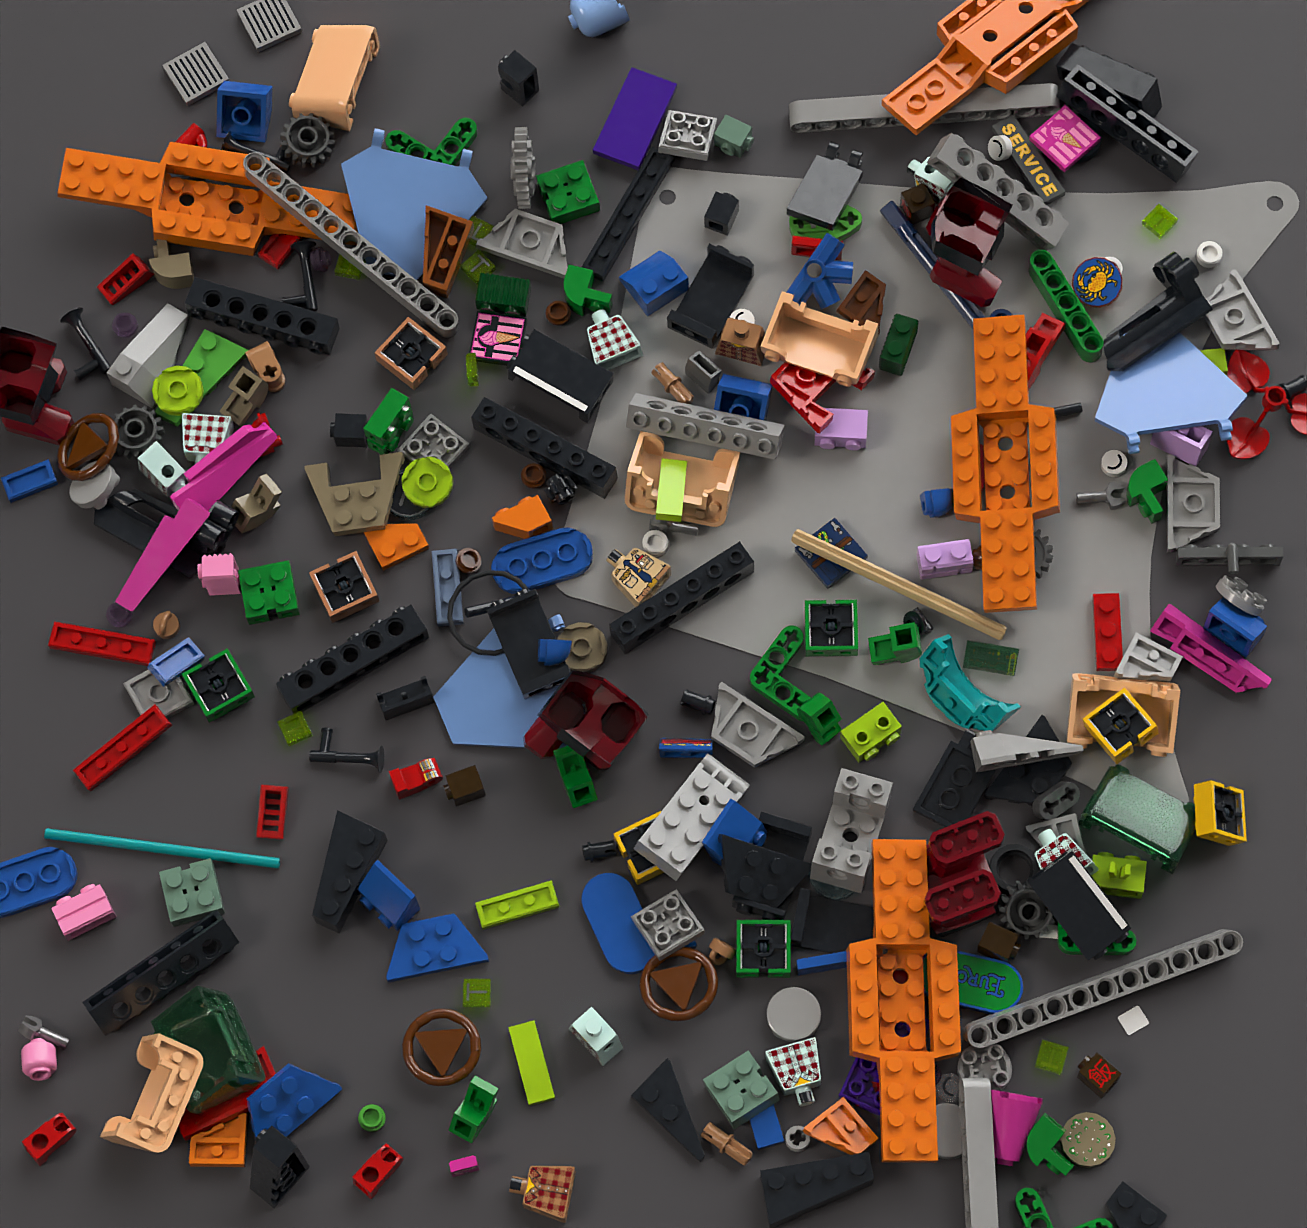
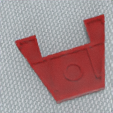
M786 362L771 375L770 384L817 433L820 434L832 422L834 414L815 402L836 382V379ZM866 368V371L863 370L858 383L851 385L862 391L874 378L875 370Z

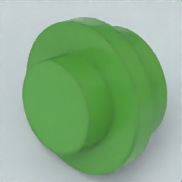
M370 1104L361 1109L358 1121L364 1130L376 1132L384 1126L386 1116L380 1106Z

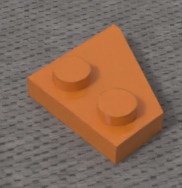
M417 523L387 524L383 530L363 532L383 571L429 549V545Z
M844 1097L802 1130L806 1135L849 1155L865 1152L879 1139Z
M247 1113L238 1115L239 1118L226 1124L222 1122L212 1127L210 1131L192 1136L189 1154L190 1167H245Z

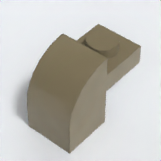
M156 239L157 245H153L155 258L149 259L157 281L163 286L172 289L191 287L194 281V272L189 253L171 255L170 245L167 240Z
M242 366L228 386L233 390V393L219 411L225 416H231L232 421L240 427L245 424L256 407H261L268 393V383L244 366Z
M267 474L259 476L251 493L236 498L231 506L239 511V518L235 526L241 533L250 531L263 524L281 506L278 499L282 492Z

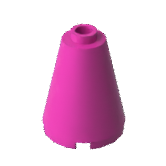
M991 1090L994 1155L997 1158V1164L1013 1166L1014 1161H1020L1028 1135L1042 1106L1043 1098Z

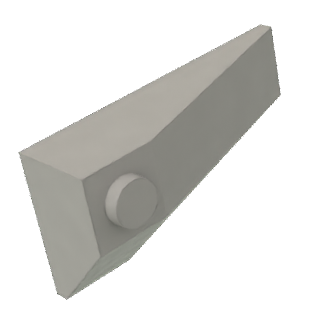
M167 303L120 353L107 371L111 385L153 409L156 406L152 394L153 382L156 377L162 374L163 370L175 365L176 354L182 342L189 316Z
M991 730L976 733V737L970 741L976 772L1074 756L1084 751L1083 745L1002 733L992 734Z

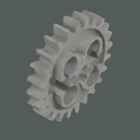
M515 127V140H512L513 156L510 160L514 196H517L518 209H531V196H534L533 180L536 176L535 157L532 155V140H529L527 127Z

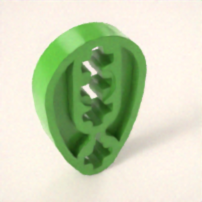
M849 205L846 206L833 231L817 225L816 228H811L809 222L803 221V228H799L797 223L800 219L792 216L789 218V229L792 237L801 236L823 239L825 234L829 233L838 240L843 241L859 231L862 225L861 213ZM848 217L853 218V225H849Z

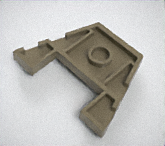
M403 452L380 455V480L339 486H330V470L327 463L305 466L307 476L334 536L383 530L386 528L393 503V493L400 477L401 464L403 465L404 463Z

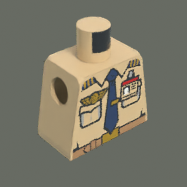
M633 548L627 556L614 549L606 560L615 567L611 574L612 582L635 607L653 597L671 576V566L638 548Z

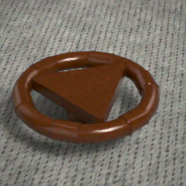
M92 413L72 424L66 439L60 443L57 455L58 467L64 476L73 481H84L104 470L113 458L118 446L119 433L115 421L104 413ZM91 423L105 424L108 428V444L88 425ZM76 437L68 459L67 453L72 440ZM88 460L91 462L97 461L87 470H72Z
M685 946L661 961L658 960L656 955L648 960L642 971L639 987L644 1003L654 1014L670 1021H686L701 1015L710 1007L717 993L718 977L714 965L703 953ZM682 956L697 961L696 963L654 971L666 959ZM703 967L708 982L707 992L702 1000L687 1010ZM650 978L656 982L682 1011L661 1007L654 1000Z
M451 1009L430 1010L417 1017L408 1027L402 1043L403 1058L409 1071L418 1080L433 1086L453 1085L469 1076L476 1067L481 1053V1038L477 1028L466 1015ZM439 1018L449 1019L465 1028L417 1032L424 1025ZM468 1033L471 1052L468 1061L459 1070L445 1076ZM414 1037H416L441 1076H435L424 1071L417 1065L413 1057Z

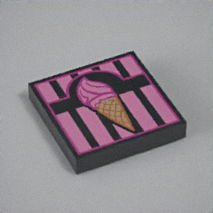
M477 311L468 356L469 361L507 366L512 356L515 355L517 357L521 351L519 347L525 337L527 318Z

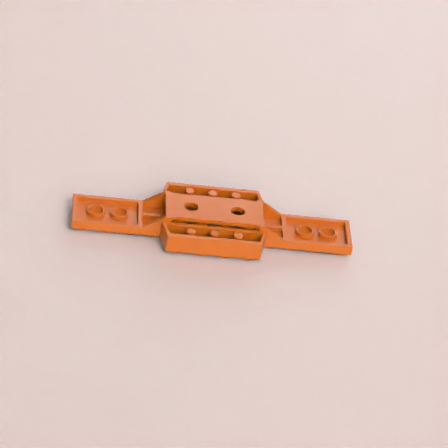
M966 0L937 23V36L945 46L939 55L883 98L882 106L913 134L918 135L983 83L1007 94L1077 39L1078 25L1071 17V14L1089 0ZM1029 5L1033 8V11L1024 14L1019 11V7ZM1050 16L1053 17L1050 21L1044 24L1041 28L1035 31L1032 35L1026 38L1023 42H1021L1019 45H1017L1014 49H1012L1010 52H1008L1005 56H1003L1000 60H998L991 66V62L996 60V58L1000 54H1002L1008 48H1011L1018 40H1020L1026 34H1029L1036 26H1038L1044 20H1047ZM994 33L997 39L988 42L984 40L983 35Z
M170 142L161 162L157 163L66 148L57 192L58 197L133 209L152 217L154 240H167L168 243L254 256L262 237L266 235L288 234L322 240L262 190L255 191L254 189H242L229 185L181 179L180 177H171L169 174L257 187L245 176L243 161L248 154ZM252 164L249 169L256 171L261 168V165ZM272 180L268 182L270 186H277L280 184L279 182H273ZM301 186L358 232L348 194ZM185 194L191 195L194 198V202L190 206H184L180 203V197ZM290 195L287 198V200L290 202H295L299 200L300 197L297 195ZM238 202L242 204L244 210L239 214L232 213L229 210V206L232 203ZM310 210L306 213L308 217L312 218L319 214L315 210ZM328 226L325 229L328 233H334L338 230L335 226ZM349 241V242L345 243V244L357 246V244H356L355 242H353V241Z
M1025 315L974 318L976 408L951 416L954 514L956 520L981 524L984 612L1037 610L1034 544L1035 520L1060 513L1056 414L1054 408L1029 404ZM1028 424H1029V443H1030V467H1031L1032 507H1030L1028 436H1027V425H1028ZM979 425L983 428L986 511H982ZM1003 438H1009L1013 441V446L1009 450H1001L998 447L999 441ZM1006 486L1013 487L1015 490L1014 496L1010 499L1002 498L1000 495L1002 488Z
M873 839L871 842L874 909L873 938L851 943L846 949L850 1056L877 1063L882 1162L936 1163L938 1161L934 1062L957 1057L961 1053L957 945L930 938L929 912L924 903L928 892L926 840ZM883 949H888V952L883 954ZM926 953L930 1052L926 1050L923 956ZM902 969L907 973L908 980L906 983L899 984L894 981L893 972L895 970ZM903 1022L909 1026L910 1033L908 1036L900 1037L896 1034L895 1025L897 1023Z

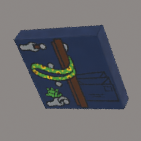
M833 518L812 534V536L863 560L868 558L865 551L836 518ZM800 546L795 547V552L827 589L851 571Z

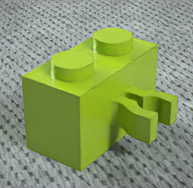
M1099 852L1098 855L1093 854L1091 860L1098 867L1099 871L1091 876L1106 895L1142 898L1147 861H1141V858L1137 856L1118 858L1108 852Z

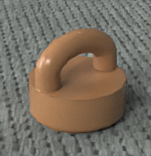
M166 611L156 616L153 627L159 637L170 639L178 634L180 623L173 613Z
M713 938L709 945L712 949L709 954V960L713 965H721L727 958L732 960L736 953L734 947L718 938ZM717 953L721 954V957L716 959Z

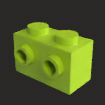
M882 702L841 730L840 739L858 763L864 759L869 761L879 753V748L885 744L890 746L900 739L899 734L902 732V726L886 704Z

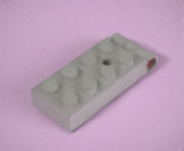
M707 753L639 839L634 850L677 881L703 847V839L730 798L738 802L750 784Z

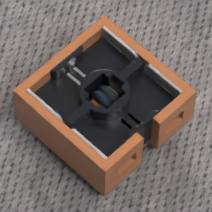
M409 317L375 352L376 361L413 390L428 376L427 370L430 367L435 369L448 355L445 345Z
M356 551L337 559L338 563L331 567L329 564H326L309 572L332 623L379 602L378 595Z

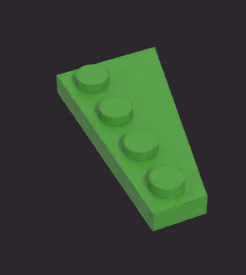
M204 329L183 366L192 369L201 378L204 398L208 393L211 394L217 388V384L225 376H228L242 359L244 360L247 357L245 352L248 350ZM159 407L156 408L155 412L158 418L160 417L177 427L182 423V415H169L160 410Z

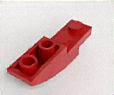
M1044 313L1041 314L1034 327H1030L1026 333L1028 391L1040 374L1041 365L1065 329L1064 322Z

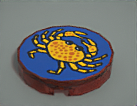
M1093 257L1083 261L1076 268L1072 278V287L1082 304L1090 308H1101L1111 305L1118 299L1123 287V278L1120 269L1114 262L1106 258Z

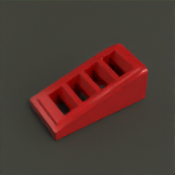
M132 253L97 288L108 302L114 305L147 282L154 274L140 257ZM136 267L140 270L138 273L134 271ZM128 273L132 277L130 280L125 276ZM119 279L124 283L123 287L117 283ZM110 285L116 289L117 292L115 294L108 288Z
M261 785L256 837L283 839L289 787ZM267 794H280L281 800L267 799ZM266 804L280 805V810L266 809ZM265 814L279 815V821L264 820ZM264 825L278 826V831L263 830Z

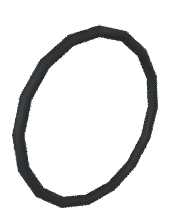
M486 570L469 576L457 586L449 600L447 620L452 635L462 647L478 655L497 656L504 653L503 648L495 651L479 650L467 644L456 632L452 618L454 602L461 589L475 579L487 575L504 576L516 582L522 589H528L521 579L505 571Z

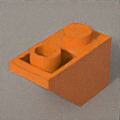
M538 495L525 497L518 502V505L510 509L503 508L492 517L493 527L496 531L523 539L553 530L552 520Z

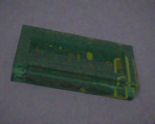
M967 640L963 668L1015 676L1019 649Z

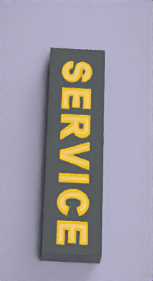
M1014 115L992 125L991 130L995 136L1005 135L1010 139L1012 143L1011 160L1034 194L1043 199L1044 204L1048 205L1065 196V190L1034 144L1029 140V137Z

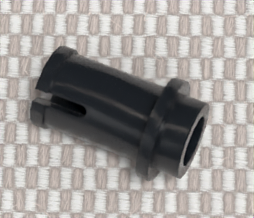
M1300 375L1286 384H1279V387L1284 389L1286 399L1289 402L1292 401V397L1307 391V377L1305 375Z
M685 689L680 705L701 711L702 715H706V713L711 715L716 700L712 699L711 695L706 697Z
M614 839L593 844L589 841L587 845H582L584 860H590V863H593L594 859L617 856Z

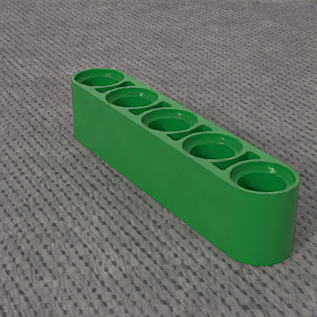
M1046 250L1035 251L1032 253L1029 262L1028 272L1056 319L1065 323L1064 332L1080 358L1088 363L1096 362L1100 358L1104 341L1052 255ZM1043 263L1046 267L1039 268L1035 264ZM1049 283H1055V284H1057L1059 287H1058V288H1050L1047 284H1049ZM1067 303L1071 308L1064 309L1060 305ZM1081 324L1084 328L1079 330L1075 329L1072 325ZM1091 344L1097 349L1089 350L1085 346Z

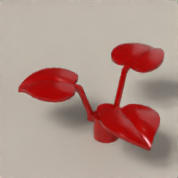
M1235 350L1228 363L1227 377L1246 394L1252 389L1255 393H1265L1262 398L1264 410L1256 423L1248 417L1236 418L1231 422L1233 431H1230L1232 439L1226 440L1230 455L1236 459H1250L1258 456L1266 449L1270 434L1265 428L1259 426L1269 411H1278L1282 405H1284L1288 413L1292 414L1290 421L1293 428L1299 433L1307 435V393L1296 395L1291 403L1292 408H1290L1289 400L1286 399V393L1283 388L1279 386L1259 388L1268 382L1270 375L1269 367L1263 359L1245 350Z

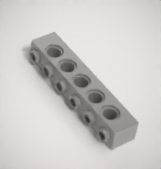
M950 133L941 138L927 161L929 165L953 183L962 177L1012 204L1013 206L1004 222L1041 250L1047 251L1054 248L1069 225V222L1063 218L1059 211L1051 209L1044 204L1041 197L1027 191L1021 182L1010 178L1000 166L993 165L985 159L982 152L973 150L959 135ZM957 156L962 159L963 166L959 164ZM977 171L981 173L982 180L978 178ZM997 186L1002 190V195L998 193ZM1017 201L1021 204L1022 210L1017 207ZM1036 216L1040 218L1041 225L1037 223Z
M635 393L629 403L626 428L774 460L781 449L785 425L638 393Z

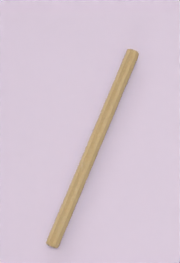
M797 529L792 536V543L995 639L1001 640L1006 632V626L800 529Z

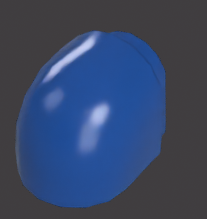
M953 489L924 491L920 495L923 514L929 515L930 518H935L948 513L954 503Z
M538 639V662H544L545 666L561 664L570 655L572 641Z

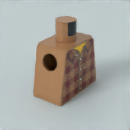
M727 318L715 354L762 366L765 355L761 351V344L765 336L763 327L745 320Z
M530 1166L527 1179L512 1176L509 1192L524 1195L523 1207L525 1209L566 1223L576 1173L575 1167Z

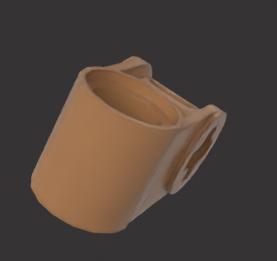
M268 341L246 351L245 354L255 373L258 374L259 378L268 383V391L277 392L283 389L286 382L285 376Z

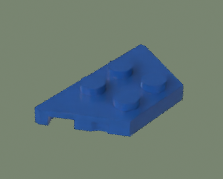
M453 913L402 924L386 977L389 983L489 962V958Z
M288 1063L246 1099L248 1110L251 1113V1125L255 1138L263 1129L268 1130L271 1125L287 1137L342 1090L341 1086L338 1083L328 1081L314 1073L306 1072Z

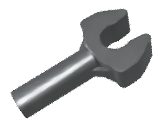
M1109 482L1107 488L1102 492L1077 493V504L1105 502L1110 510L1118 509L1125 504L1126 499H1116L1111 494L1123 492L1124 486L1117 482Z
M652 515V519L649 522V530H659L663 533L673 531L696 536L698 532L697 525L656 520V515Z
M26 1015L18 1030L25 1038L32 1040L38 1036L65 1049L69 1041L68 1038L42 1027V1020L33 1016Z

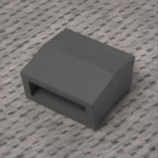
M698 350L688 358L685 374L707 394L719 384L722 370Z

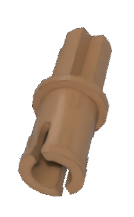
M663 362L655 366L658 371L653 369L651 373L665 387V392L671 393L680 403L691 404L694 396L681 383V378L679 376L676 377Z
M712 1122L708 1123L703 1131L705 1133L702 1132L701 1137L719 1148L721 1154L725 1152L742 1165L749 1163L753 1155L752 1151L736 1141L733 1134H726Z

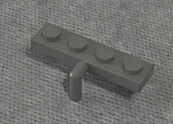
M1229 543L1227 547L1214 544L1205 548H1197L1196 545L1190 544L1177 549L1175 562L1176 566H1228L1229 574L1239 573V566H1280L1283 559V547H1276L1274 544L1250 547L1247 544L1236 545L1235 543Z

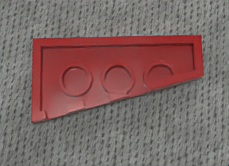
M264 1045L256 1051L257 1054L249 1060L241 1062L236 1066V1070L225 1078H220L214 1083L215 1086L206 1093L199 1094L187 1104L178 1125L185 1141L191 1139L196 1134L212 1129V1127L222 1122L226 1123L242 1113L249 1112L246 1099L276 1074Z

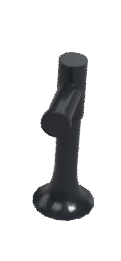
M231 131L227 133L221 150L236 153H260L264 157L269 158L270 162L285 173L289 171L291 165L290 162L284 160L286 150L279 148L276 156L265 154L237 142L232 137Z
M299 241L290 245V248L296 250L300 258L304 295L282 297V302L293 306L306 304L307 310L315 312L318 308L315 286L313 285L310 252L316 246V243L314 241Z
M82 307L69 311L60 320L61 323H68L76 330L93 358L86 365L74 370L79 380L98 368L102 374H107L111 367L82 322Z
M326 727L321 729L320 750H311L309 754L310 762L370 764L375 766L379 773L382 772L384 767V748L382 745L379 750L372 753L329 751L333 729Z

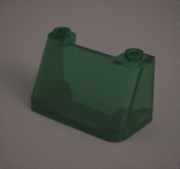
M1122 765L1109 766L1085 806L1079 819V825L1088 830L1092 826H1100L1098 831L1101 833L1105 830L1152 855L1150 859L1154 861L1158 857L1163 863L1161 869L1173 875L1196 832L1195 804L1190 802L1184 803L1129 774L1130 771Z
M196 986L151 1021L155 1031L154 1034H162L200 1052L203 1057V1068L186 1106L189 1112L201 1114L257 1087L265 1080V1072L233 1000L226 993Z

